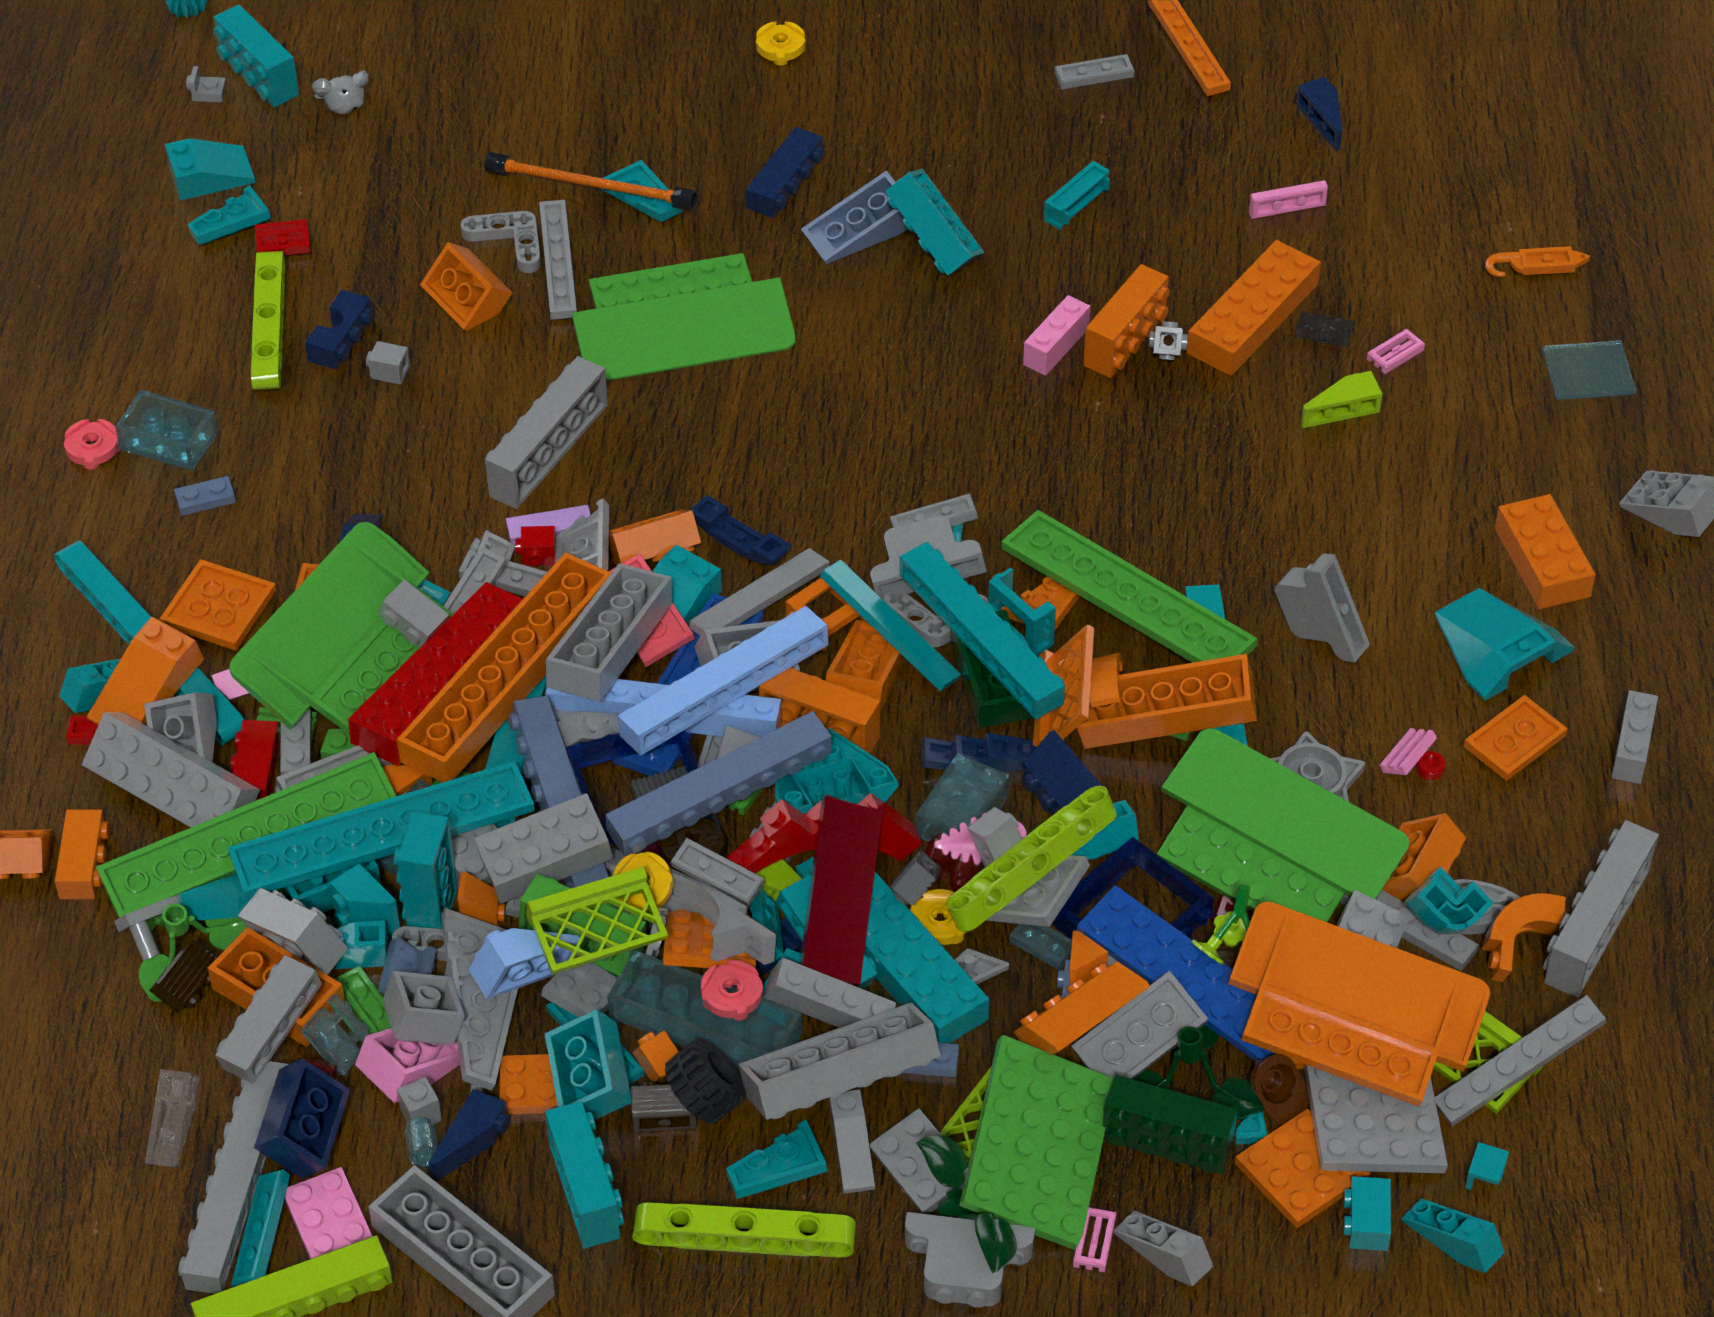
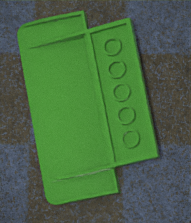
M743 253L589 279V288L595 309L572 313L581 358L604 367L606 381L782 351L793 347L795 344V332L780 277L752 282Z
M361 522L342 539L233 657L229 666L230 674L290 730L313 707L349 734L348 718L419 649L417 645L409 643L397 629L386 625L378 615L383 600L405 579L449 614L448 619L453 613L419 589L428 578L429 572L378 527L368 522Z
M1212 728L1205 729L1198 734L1161 788L1162 792L1187 805V807L1159 849L1157 858L1233 901H1236L1239 885L1249 886L1250 893L1247 909L1252 912L1255 911V908L1260 903L1273 902L1328 923L1345 894L1351 896L1354 889L1377 900L1409 848V839L1404 832L1221 731Z

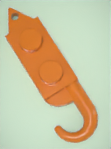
M1571 246L1519 249V252L1492 254L1487 258L1485 268L1488 273L1496 277L1506 276L1505 272L1497 271L1493 267L1496 263H1510L1515 271L1523 275L1575 272V269L1589 262L1590 255L1574 251Z

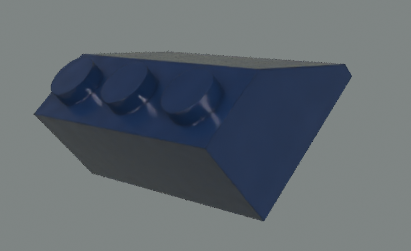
M1055 730L1047 734L1024 762L1022 783L1025 789L1030 793L1032 792L1039 800L1042 809L1045 812H1049L1052 816L1091 787L1102 786Z

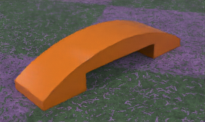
M1121 653L1092 658L1090 703L1092 708L1120 702L1119 671H1123V657Z

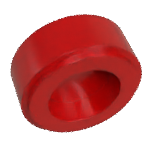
M1426 751L1416 763L1415 769L1421 778L1437 780L1444 775L1446 761L1441 754L1434 751Z

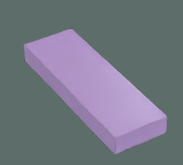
M583 505L506 518L510 542L515 544V539L521 538L522 526H555V535L557 537L566 528H569L582 514L587 519L590 516L589 506Z

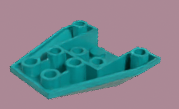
M1481 588L1436 611L1434 615L1466 683L1484 701L1506 690L1509 676L1514 671L1543 655L1553 663L1573 652L1575 648L1555 628Z
M831 728L826 729L831 735V753L821 761H814L804 766L799 772L788 774L775 782L776 803L783 799L803 814H806L824 799L825 795L858 804L872 793L885 803L898 787L897 779L886 764Z

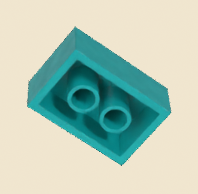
M595 1009L545 1033L558 1107L582 1101L585 1112L591 1111L594 1120L632 1103L617 1023L598 1009Z

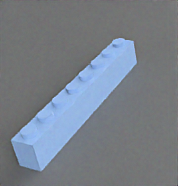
M807 606L789 614L786 618L767 627L750 639L744 640L738 646L726 653H722L714 660L698 667L690 674L674 681L671 685L617 715L620 736L640 756L828 646L827 624Z
M617 679L600 702L548 687L545 695L548 696L552 709L621 714L626 709L635 706L669 685ZM743 695L682 732L722 737L726 727L730 726L762 737L780 728L782 722L781 699Z

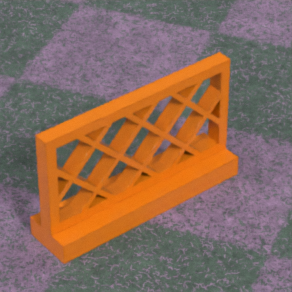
M1088 624L1055 653L1045 650L1039 655L1045 661L1048 669L1055 676L1058 675L1063 680L1065 691L1063 705L1036 720L1034 719L1033 745L1036 747L1053 730L1064 741L1065 737L1089 717L1094 627Z

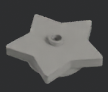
M1304 732L1296 744L1287 749L1281 756L1270 758L1348 802L1347 790L1364 772L1365 768L1364 761L1340 756L1330 747L1319 744L1309 732Z

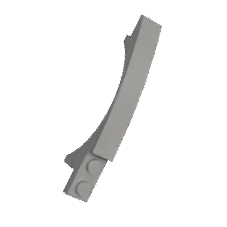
M612 848L610 849L613 859L604 862L608 877L613 876L616 866L624 858L621 851ZM671 869L675 884L669 900L681 903L697 911L714 927L712 930V937H714L713 950L710 956L712 960L717 962L746 952L764 965L774 962L776 934L746 915L747 906L710 885ZM647 875V877H648V878H647V884H648V886H649L648 880H649L650 876Z

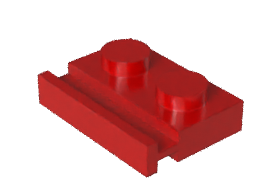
M307 219L255 225L257 252L283 251L284 256L311 253Z

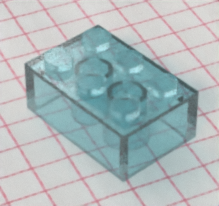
M144 390L139 391L115 426L121 450L191 471L195 469L218 434L214 411Z
M957 753L916 813L915 828L920 838L934 844L937 840L941 839L943 833L950 836L951 828H955L960 832L959 826L961 823H966L967 827H969L972 817L979 819L983 813H987L994 807L1000 810L1009 797L1010 775Z

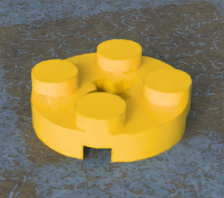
M785 21V25H777V22H770L757 31L756 51L762 57L773 61L776 65L787 64L788 61L799 57L806 49L803 29L792 22Z
M652 852L633 853L624 857L616 866L613 876L644 867L646 874L650 876L648 880L649 889L656 906L661 907L669 899L675 884L668 864L659 855ZM641 892L630 896L627 904L643 910L646 901Z
M936 889L924 893L923 898L918 900L915 905H912L910 911L941 945L958 944L963 941L966 932L959 931L956 928L946 902L954 892ZM941 913L943 914V917L947 919L944 921H937L934 918L937 917V914Z

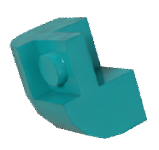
M1442 867L1436 869L1404 902L1425 926L1436 934L1445 935L1461 933L1476 923L1494 904L1474 881L1461 889Z

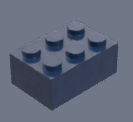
M303 1058L279 1069L254 1149L302 1179L325 1169L350 1089Z

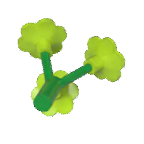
M1247 885L1238 886L1234 911L1227 912L1225 916L1219 915L1215 918L1213 922L1215 929L1208 942L1202 943L1195 939L1191 941L1197 948L1221 965L1224 961L1218 955L1217 949L1222 941L1229 947L1236 946L1238 942L1243 943L1250 924L1246 913L1250 887Z

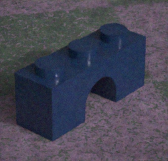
M342 289L329 307L332 326L335 327L328 328L317 325L305 342L308 362L335 370L338 369L342 361L348 358L350 349L354 343L360 340L363 330L367 325L371 324L374 316L369 297Z

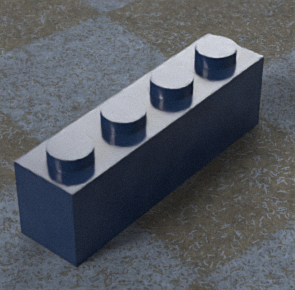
M795 127L746 188V208L774 218L780 210H783L791 195L797 193L802 181L810 176L813 167L817 162L820 163L825 154L823 136Z

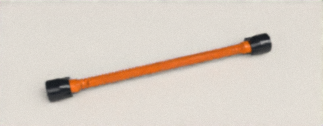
M489 152L485 158L484 168L488 173L507 176L508 172H516L552 178L553 180L662 199L672 203L674 208L693 211L697 204V191L692 189L675 187V190L669 189L666 191L647 186L632 185L631 183L523 164L510 160L509 155Z

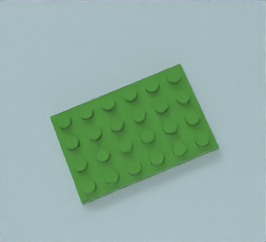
M1002 1035L997 1041L959 1206L977 1213L992 1212L995 1219H1004L1008 1224L1035 1227L1036 1236L1076 1250V1246H1078L1083 1236L1106 1129L1103 1127L1104 1105L1114 1078L1056 1055L1050 1056L1046 1051Z

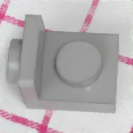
M193 66L192 73L187 76L186 81L187 90L191 91L192 101L223 102L227 86L226 78L201 77L199 66Z
M486 530L480 539L475 537L469 548L471 551L478 552L482 546L510 561L515 544Z

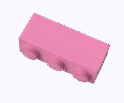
M1068 295L1024 342L1023 365L1046 376L1084 335L1086 327L1090 323V305Z

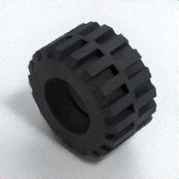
M694 1039L665 1064L667 1080L675 1096L691 1114L705 1123H717L746 1098L743 1080L735 1065L722 1050L706 1039Z

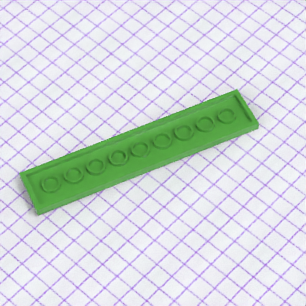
M1039 510L1001 541L1002 550L1192 663L1242 654L1248 655L1257 647V638Z
M375 752L101 864L96 867V870L118 918L166 898L179 895V893L236 874L227 847L396 797V794Z

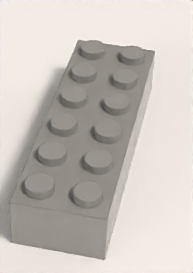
M577 356L571 364L566 365L557 380L550 383L547 391L534 401L532 408L519 418L516 426L503 436L499 445L487 454L485 465L489 497L515 509L519 508L608 406L604 367Z
M619 563L547 657L546 686L564 693L600 702L672 605V577Z
M120 712L103 713L82 763L84 767L189 827H194L254 802L260 789L129 715Z
M1627 820L1624 821L1620 830L1614 829L1608 842L1610 848L1608 851L1602 850L1596 863L1598 869L1596 872H1589L1584 884L1586 890L1584 893H1577L1572 904L1574 911L1571 915L1565 914L1559 928L1561 930L1560 935H1554L1548 945L1547 952H1549V955L1543 966V970L1547 971L1545 984L1576 998L1580 996L1650 871L1659 837L1658 833Z
M908 1003L738 1065L747 1098L767 1120L781 1118L787 1112L797 1108H809L815 1105L817 1101L828 1097H839L845 1091L856 1087H867L880 1078L897 1076L905 1069L914 1066H925L933 1059L941 1057L933 1022L914 1004Z
M415 1165L368 1206L374 1229L483 1317H532L555 1296L552 1274Z

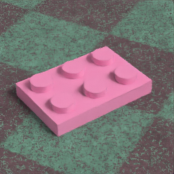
M342 1167L287 1187L284 1200L310 1259L373 1237Z

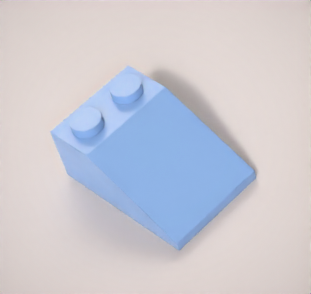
M511 928L503 932L496 930L488 934L468 969L486 999L554 976L550 972L535 931ZM545 932L553 937H556L558 934L553 932ZM562 934L560 940L575 947L580 939L578 935ZM556 945L552 954L556 964L568 961L572 952Z

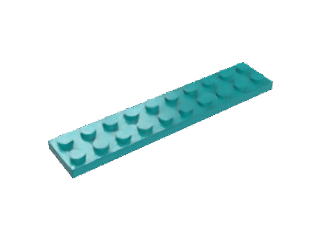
M512 761L227 848L244 897L247 899L253 897L259 888L270 892L353 867L358 863L362 864L395 854L396 848L402 845L403 826L405 823H409L412 812L448 817L451 836L533 812L535 808L516 762Z

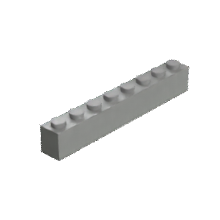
M269 1061L254 1084L241 1079L242 1091L240 1096H236L232 1108L234 1115L232 1121L226 1123L224 1129L225 1142L223 1148L217 1150L214 1175H209L206 1183L207 1196L205 1202H200L198 1206L196 1229H191L189 1233L187 1256H183L180 1260L179 1276H182L185 1289L212 1294L225 1290L249 1216L259 1175H262L267 1161V1156L254 1149V1145L279 1069L289 1064Z

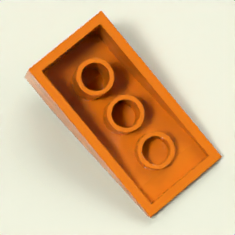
M151 617L133 637L88 713L87 719L99 725L104 712H120L147 726L144 704L172 698L203 662L204 657L196 641Z
M856 620L826 673V681L842 685L849 690L863 695H870L874 699L880 700L881 712L887 701L903 655L868 622Z

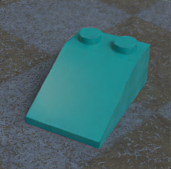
M191 138L165 144L169 169L180 200L256 183L244 146Z
M675 545L658 562L653 570L655 573L672 577V602L688 626L690 625V620L700 614L711 594L719 595L722 592L721 569L678 545Z

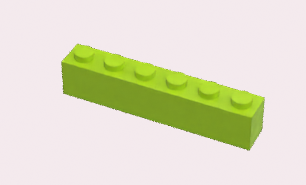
M376 1235L192 1302L191 1306L194 1317H301L306 1314L318 1313L325 1307L339 1302H348L355 1296L366 1292L381 1290L393 1282L389 1263Z

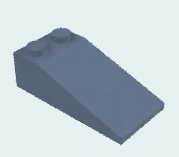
M885 171L801 228L804 235L826 264L898 236L908 229L903 222L904 216L899 210H895L887 200L889 196L885 191L896 183L888 171Z

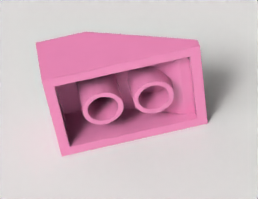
M392 1028L365 1036L355 1065L395 1103L399 1101L398 1088L423 1077H426L429 1084L432 1085L460 1065L457 1038L454 1045L417 1041L406 1042L395 1040Z

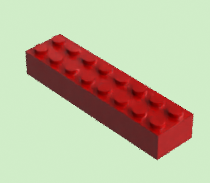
M485 582L348 718L350 744L358 745L369 753L375 752L377 757L399 766L401 762L397 738L523 599Z

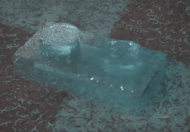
M1018 924L1010 934V943L1058 970H1061L1065 965L1066 959L1069 960L1071 958L1072 940L1050 927Z

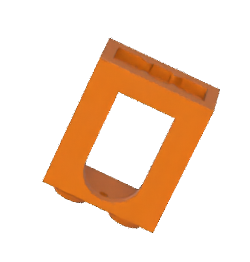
M822 578L786 601L785 618L829 590L844 606L821 619L827 624L828 637L857 617L867 622ZM827 646L821 649V651H826Z

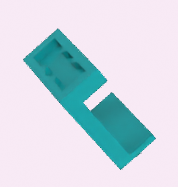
M1012 568L1007 569L1003 573L996 574L989 581L988 603L993 606L995 611H1000L1002 607L1006 606L1026 624L1025 637L1013 626L1012 628L1020 639L1022 638L1028 643L1030 650L1036 656L1053 646L1056 608L1047 601L1033 610L1014 593Z

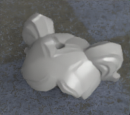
M364 70L355 73L353 77L344 75L332 78L330 81L325 78L318 79L312 84V89L316 93L315 98L324 99L326 106L334 113L348 114L355 107L360 108L363 105L364 87L369 81V74Z

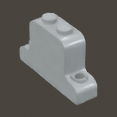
M938 515L887 530L884 534V540L889 560L886 563L875 566L871 570L870 575L875 593L883 600L885 594L892 590H900L907 594L915 592L899 575V556L927 541L935 550L938 549L943 554L944 559L951 567L958 569L962 578L985 573L987 570L980 544L975 540L956 542L949 519L946 516Z
M1322 554L1314 564H1309L1307 568H1291L1276 585L1275 593L1289 628L1294 635L1299 638L1328 642L1335 655L1341 660L1356 662L1369 647L1370 643L1334 554Z
M907 1212L905 1244L913 1252L926 1254L924 1292L927 1297L944 1304L956 1302L979 1308L993 1306L1000 1301L1004 1271L1008 1264L1021 1265L1031 1260L1034 1248L1035 1227L1009 1224L1016 1237L1017 1250L1014 1257L995 1273L991 1272L975 1232V1220Z

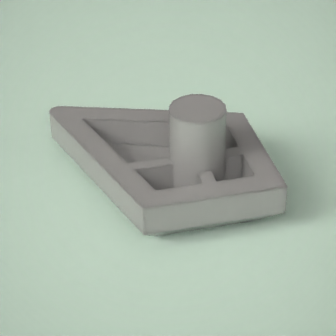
M968 948L955 959L976 985L1009 969L1008 962Z

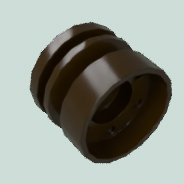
M701 818L694 825L685 826L673 832L668 838L661 840L662 859L671 869L685 875L687 874L672 867L671 860L686 838L724 857L723 834L715 823L706 818Z

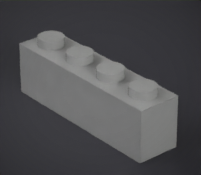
M284 955L279 963L273 966L266 983L255 992L245 1013L239 1015L234 1029L227 1038L220 1042L215 1056L222 1069L254 1084L322 985L315 969Z
M785 958L771 970L763 997L839 1028L894 1009L896 1002Z

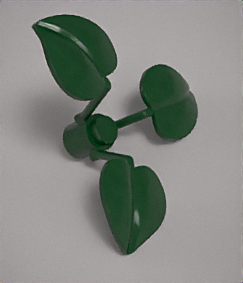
M1206 1025L1201 1026L1199 1029L1185 1027L1178 1032V1045L1173 1048L1178 1051L1174 1052L1173 1062L1164 1080L1159 1073L1152 1070H1144L1133 1079L1171 1090L1167 1085L1173 1079L1179 1060L1186 1064H1195L1202 1060L1212 1088L1217 1092L1211 1097V1102L1238 1109L1236 1120L1250 1117L1249 1115L1260 1113L1264 1109L1258 1096L1252 1090L1251 1083L1239 1078H1229L1223 1082L1221 1087L1217 1084L1205 1050L1210 1049L1217 1043L1219 1035Z
M940 1135L929 1136L916 1142V1145L922 1151L933 1176L943 1186L953 1187L946 1192L947 1198L938 1203L939 1215L970 1220L975 1219L976 1236L992 1273L999 1271L1014 1257L1017 1250L1016 1237L1010 1225L1004 1219H995L992 1212L972 1213V1210L959 1206L962 1190H958L965 1181V1176L962 1172L966 1170L968 1163L963 1150L954 1140Z

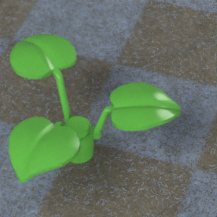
M174 903L168 905L163 910L161 916L147 921L151 932L156 928L157 924L162 927L165 926L170 938L169 957L159 954L143 961L140 966L139 981L149 999L154 1002H161L149 990L175 958L176 936L185 934L189 929V925L192 924L203 934L210 933V943L215 948L223 951L247 926L240 918L205 920L207 927H204L194 919V916H188L185 907L181 904Z

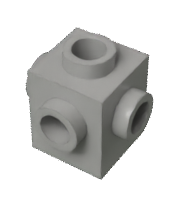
M1162 321V326H1156V331H1150L1149 347H1154L1153 353H1159V359L1175 360V355H1181V350L1187 349L1188 334H1183V328H1178V322ZM1167 335L1172 336L1174 339L1173 344L1170 346L1165 345L1163 342L1164 337Z

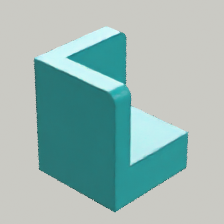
M1478 1142L1468 1172L1465 1189H1472L1475 1178L1498 1185L1505 1172L1509 1151Z

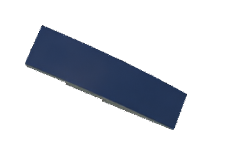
M987 733L984 739L955 735L952 742L924 737L921 742L922 767L948 771L1024 770V762L1037 747L1033 745V740Z

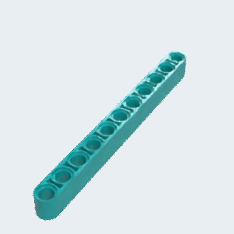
M80 540L56 552L54 559L62 573L129 645L133 637L147 623L151 616ZM197 667L174 695L177 697L190 693L213 694L217 719L215 740L223 746L235 738L237 731L241 732L244 719L237 709Z

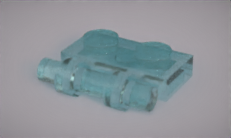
M333 994L327 1000L333 1011L329 1013L325 1008L318 1009L300 1031L337 1075L340 1076L346 1074L356 1062L360 1052L356 1043L359 1040L362 1043L364 1042L365 1036L370 1035V1028L364 1021L360 1022L352 1012L353 1008L347 1001H342L337 994ZM341 1020L351 1029L348 1034L338 1024Z

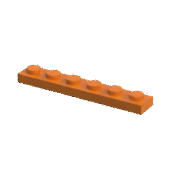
M1147 0L1150 8L1206 96L1229 91L1231 82L1179 1Z

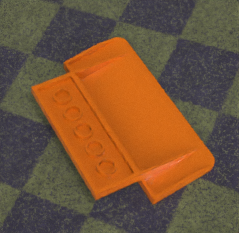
M1263 902L1255 908L1228 982L1231 986L1257 995L1241 1038L1242 1041L1277 1054H1283L1295 1061L1420 1107L1435 1062L1464 1072L1490 997L1488 985L1479 978L1273 902Z

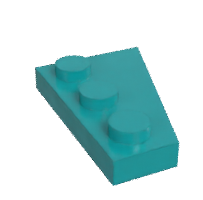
M642 160L604 177V179L631 183L632 185L669 190ZM601 189L659 222H663L683 212V209L672 207V203L666 202V200L617 192L610 189Z
M249 185L243 189V195L236 199L234 197L225 200V206L218 210L211 209L187 225L189 233L198 245L271 219L269 209Z
M807 1120L797 1124L798 1129L787 1136L783 1133L776 1137L774 1144L766 1149L755 1150L726 1168L727 1178L737 1199L827 1172V1163Z

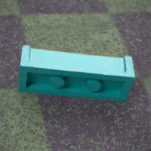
M1092 161L1045 201L1044 221L1059 230L1063 228L1064 224L1068 225L1069 220L1103 191L1109 190V169Z

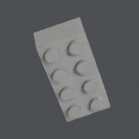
M587 793L474 838L480 858L500 904L523 895L536 874L559 881L613 859L609 841Z

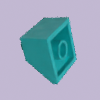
M360 863L330 882L332 893L330 900L335 909L333 917L339 927L358 921L385 920L388 938L392 939L394 931L400 928L396 900Z

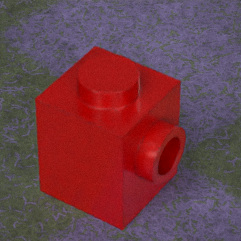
M522 526L521 538L515 539L516 555H521L522 565L541 566L555 564V526Z

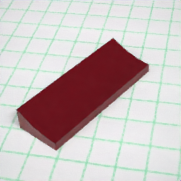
M825 795L820 809L800 965L859 987L883 810L853 804Z

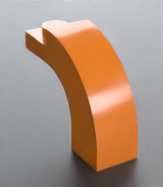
M1530 894L1514 900L1499 913L1488 928L1482 944V950L1491 951L1488 959V968L1492 969L1491 980L1503 982L1511 973L1515 936L1524 932L1556 935L1564 918L1566 897L1553 894Z

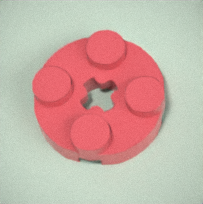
M89 419L76 422L68 428L64 435V448L67 457L74 463L83 465L86 469L97 468L99 464L110 460L120 451L117 429L112 423L103 419H98V422L89 423ZM89 440H90L91 442L96 441V443H94V444H87V441H89Z
M729 960L726 965L717 967L716 964L710 967L701 980L702 1003L706 1009L720 1017L733 1018L737 1021L746 1019L749 1013L759 1006L763 997V985L757 970L752 965L739 960ZM733 985L737 986V992L728 993L724 989L725 987L731 988Z

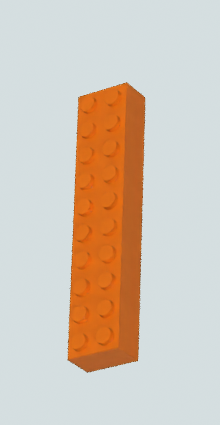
M565 552L397 738L400 762L442 783L455 779L508 719V714L512 713L514 701L524 700L545 677L547 657L598 592L611 572Z

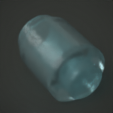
M415 1118L407 1123L404 1132L409 1160L415 1165L427 1167L429 1166L428 1162L439 1146L436 1128L427 1118Z

